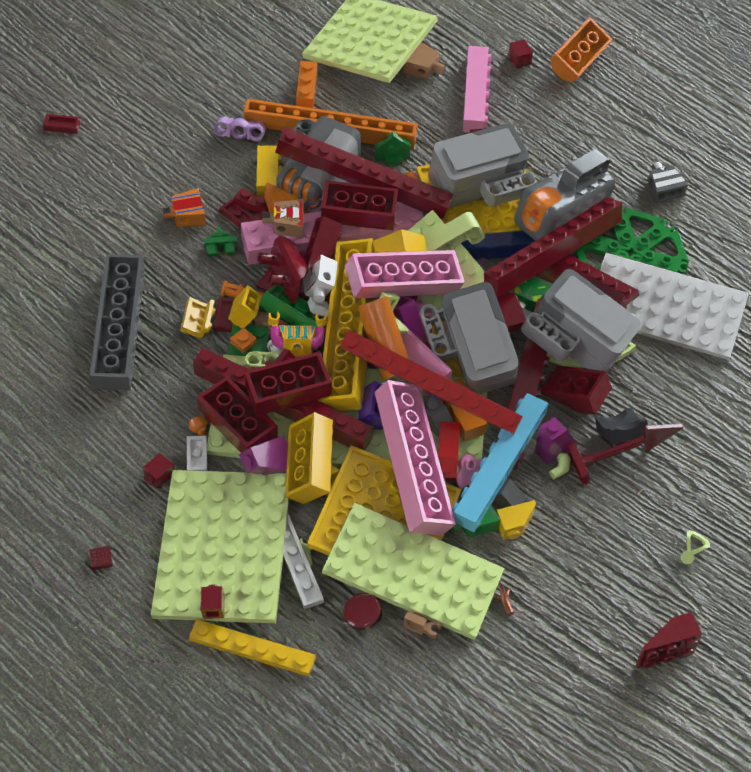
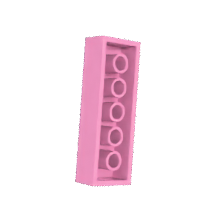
M455 250L352 254L345 265L354 299L378 298L382 292L396 293L398 296L443 295L459 290L465 283Z

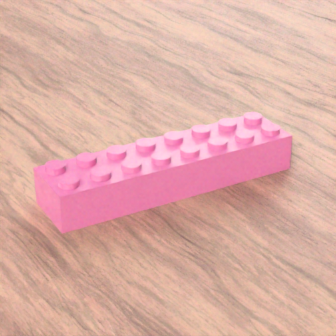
M387 380L375 391V396L409 532L442 536L455 526L456 523L420 388L413 384Z

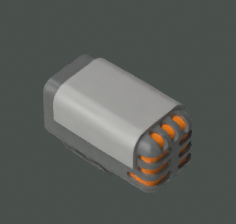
M321 116L317 122L310 119H302L293 129L359 157L361 156V135L359 131L329 117ZM281 155L282 162L285 165L277 175L276 186L281 188V190L283 189L290 194L296 195L298 200L303 199V214L321 211L326 180L347 182L325 171L309 167Z

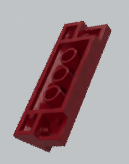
M571 255L565 256L535 275L554 284L565 270H574L626 310L627 305L639 296L638 289Z

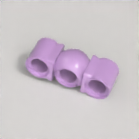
M221 117L214 126V132L220 137H230L232 135L238 140L247 138V140L259 141L266 132V125L261 121L254 122L250 120L248 122L244 118L234 120V118ZM220 124L226 125L227 129H222ZM237 126H241L244 131H239ZM254 128L259 129L261 131V134H257L254 131Z

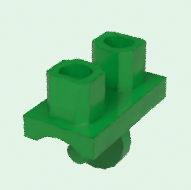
M217 227L218 232L211 233V238H204V247L207 249L209 257L218 256V248H225V255L227 256L235 255L237 236H229V231L221 232V227Z

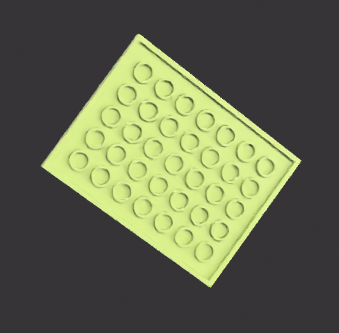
M172 471L151 609L152 619L276 623L289 498L285 497L286 473L262 475L247 472ZM208 585L223 587L225 594L224 618L203 619L200 610L201 587H207Z

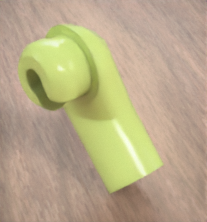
M560 453L557 456V459H559L558 467L549 471L552 479H556L569 471L571 459L568 454Z

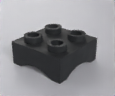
M631 408L624 409L620 414L613 417L599 416L595 418L597 432L613 445L641 438L644 436V427L648 426L647 420L639 418Z

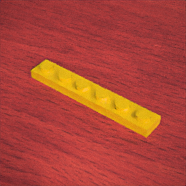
M196 619L189 636V641L308 677L316 659L315 654Z

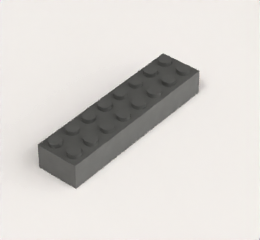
M106 254L90 369L92 389L131 390L145 272L143 255Z

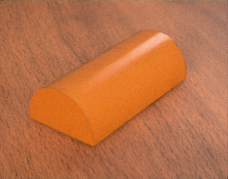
M589 17L552 56L551 67L561 79L575 81L613 39Z
M388 296L358 306L368 339L409 359ZM378 367L382 380L395 376Z

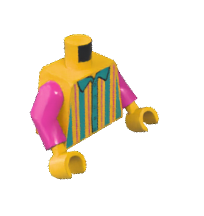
M277 312L276 318H272L271 313H269L268 324L272 326L270 327L272 344L282 351L284 348L288 349L296 358L312 354L313 350H316L323 344L325 332L323 327L327 324L326 313L323 319H319L318 313L315 315L318 327L277 326L280 314Z

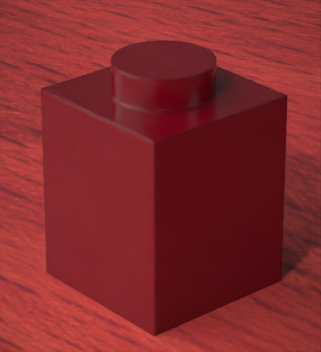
M523 39L510 43L508 55L514 66L520 68L531 65L533 52L527 41Z
M159 453L143 467V478L146 483L154 485L159 489L172 478V471L175 470L174 464Z
M208 585L207 587H201L200 610L203 619L224 618L225 594L222 586Z

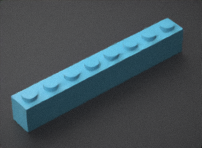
M528 393L524 399L520 398L516 405L517 410L515 413L523 416V419L514 435L503 429L500 430L497 443H492L489 449V456L482 459L481 469L473 474L470 487H465L460 503L456 502L452 509L456 524L475 532L544 418L548 407L547 402Z

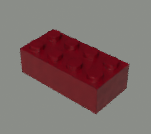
M326 180L321 217L324 216L342 225L393 231L398 189Z
M320 351L244 371L245 386L256 416L332 396V381Z
M228 376L197 396L198 410L240 453L251 447L278 438V425L267 414L256 416L250 398Z

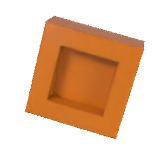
M243 327L230 338V343L244 354L257 343V338Z

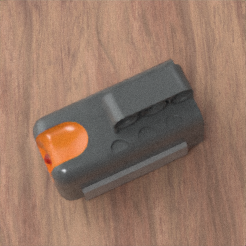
M594 149L572 161L564 168L526 188L522 192L514 216L515 224L537 241L604 199L611 197L615 187V179L607 172L610 159L599 150Z

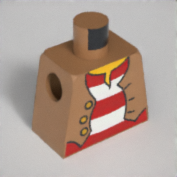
M303 199L275 202L274 212H263L262 223H273L274 234L303 238Z

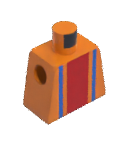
M198 188L172 196V207L162 208L164 219L175 217L178 227L206 225L205 212Z

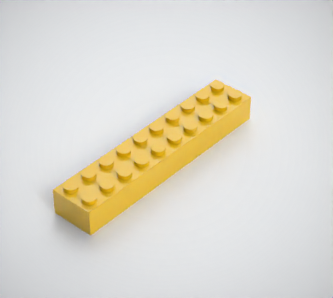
M372 238L337 242L335 261H337L335 285L330 295L323 361L332 381V396L318 399V401L338 411L362 409L367 361L341 349L339 346L348 329L368 339L358 306L374 301V298L354 299L345 265L352 254L374 253Z

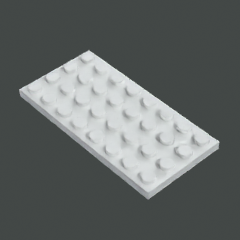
M605 254L600 271L639 290V296L627 305V310L641 322V328L637 334L726 360L730 359L749 293L613 254Z

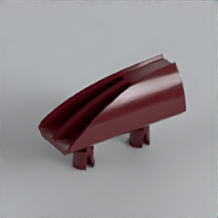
M279 236L274 240L271 254L260 252L257 262L260 265L272 266L275 274L269 273V285H282L293 304L299 296L302 278L307 271V264L300 247L291 239Z

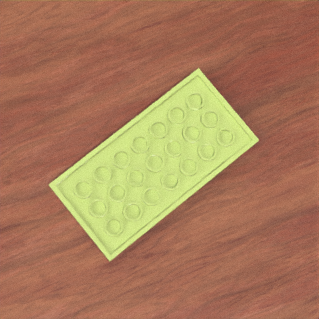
M354 503L323 567L322 573L411 613H418L427 620L438 621L443 627L475 640L504 568L427 534L410 533L408 526Z

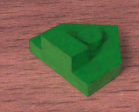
M395 132L390 133L383 142L380 141L375 144V161L384 160L385 166L402 164V159L410 158V142L406 139H401Z

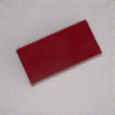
M46 114L43 130L78 134L81 117Z
M219 297L214 331L232 332L233 323L228 318L234 299Z

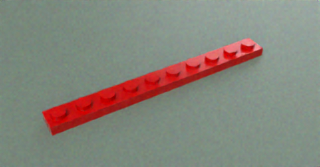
M349 329L339 346L341 349L513 435L523 419V416Z

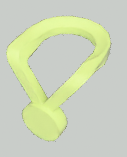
M689 530L687 532V551L681 554V561L684 564H691L694 560V554L710 547L709 541L700 534ZM691 536L702 541L704 545L691 551Z

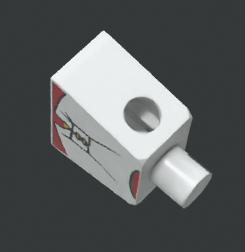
M321 255L306 271L303 277L304 294L306 296L314 297V301L317 303L324 302L325 296L335 285L337 261Z

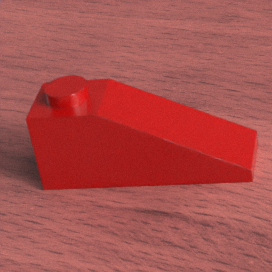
M441 421L438 459L444 481L456 482L460 436V423Z

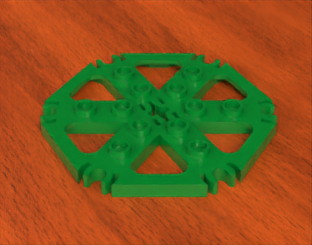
M624 207V210L622 208V222L611 228L615 240L598 236L574 251L576 258L587 263L584 251L601 256L609 253L684 275L686 270L683 269H687L689 264L678 230L674 231V225L667 228L668 220ZM635 217L649 221L653 226L635 239L629 219ZM667 239H672L678 255L670 256L652 250ZM602 263L596 266L595 268L600 270Z

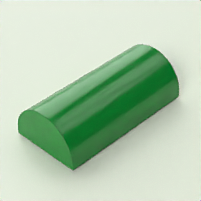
M274 285L263 294L259 306L274 316L278 312L280 319L290 326L318 327L315 315L310 311L307 301L298 296L296 302L292 304L282 285ZM327 324L323 327V328H325V332H324V339H323V344H322V346L325 345V337H326Z

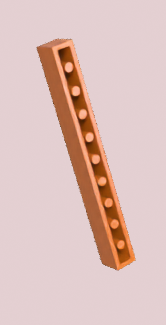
M247 99L244 108V119L248 122L250 120L254 122L261 121L266 125V129L283 131L284 127L293 130L302 119H310L317 122L321 116H326L357 129L361 135V143L375 145L387 139L390 133L395 132L401 139L409 141L410 150H414L417 139V123Z

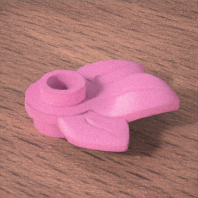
M466 454L459 459L458 468L460 470L457 474V484L460 489L466 487L467 484L471 485L470 481L473 474L481 469L482 459H476L470 454Z

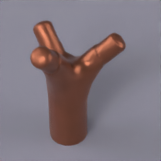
M500 582L499 590L501 597L494 595L493 599L499 601L504 608L506 616L514 614L509 601L510 590L507 589L505 592L503 583Z

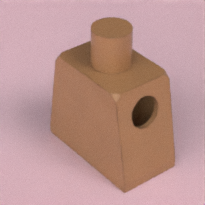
M421 42L403 65V73L429 79L434 72L442 75L445 71V65L439 63L440 53Z

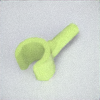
M301 538L300 543L306 554L309 565L312 566V549L306 547L307 543H303Z

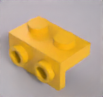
M190 297L187 300L180 331L200 339L205 333H209L212 326L210 319L215 312L213 307L214 300L210 299L206 304Z

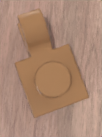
M407 611L404 617L403 627L420 635L424 633L430 638L436 639L437 633L431 629L437 628L441 630L442 624L440 622L431 621L428 623L427 619L418 613Z

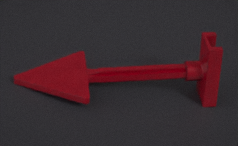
M683 424L645 426L643 437L632 439L591 455L589 453L581 456L576 443L572 442L567 444L568 454L583 486L590 483L588 466L639 447L644 444L645 451L648 452L682 430L684 426Z

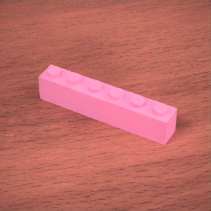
M468 46L463 132H470V129H484V126H487L488 116H485V114H488L489 103H485V101H489V91H486L490 86V79L487 78V76L490 77L491 66H488V64H491V54H488L489 47Z

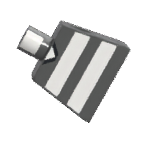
M660 162L652 165L648 184L654 203L686 195L689 184L674 166L663 167Z

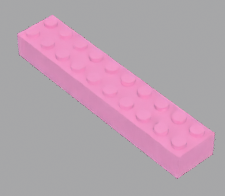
M397 202L393 231L342 225V235L337 242L372 238L374 241L401 229L407 231L424 216L422 211ZM321 211L303 214V238L274 234L273 223H262L263 220L241 223V239L248 265L259 263L257 262V257L260 252L271 254L274 240L279 236L294 241L300 247L303 256H305L315 220L321 217Z

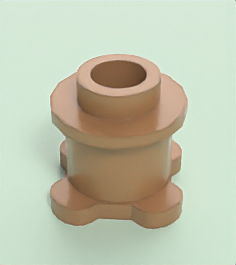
M259 308L255 317V326L270 328L271 325L268 324L270 312H261V308Z

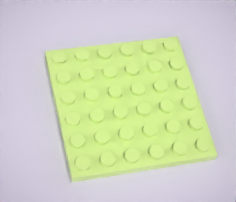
M346 0L303 51L302 55L307 60L390 83L438 21L437 15L380 0Z

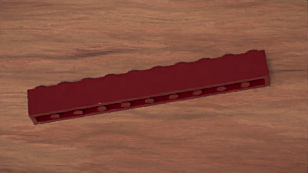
M284 127L275 153L325 171L349 183L398 189L397 202L427 214L433 210L442 220L453 197L452 193L287 127Z
M610 197L604 199L574 219L569 220L566 224L556 228L555 231L548 233L485 271L484 282L492 285L496 298L503 296L622 222V203Z
M537 299L535 309L537 308L538 304L542 299ZM528 337L508 409L516 412V405L520 398L524 399L527 393L540 398L542 388L539 387V383H544L546 372H543V368L548 367L550 359L547 356L548 352ZM522 452L513 469L517 470L518 464L523 463L525 452Z
M202 348L193 360L194 375L213 384L228 376L249 397L245 386L244 371L250 369ZM317 400L274 411L294 422L314 412L333 420L332 440L349 448L352 445L365 451L372 440V426Z

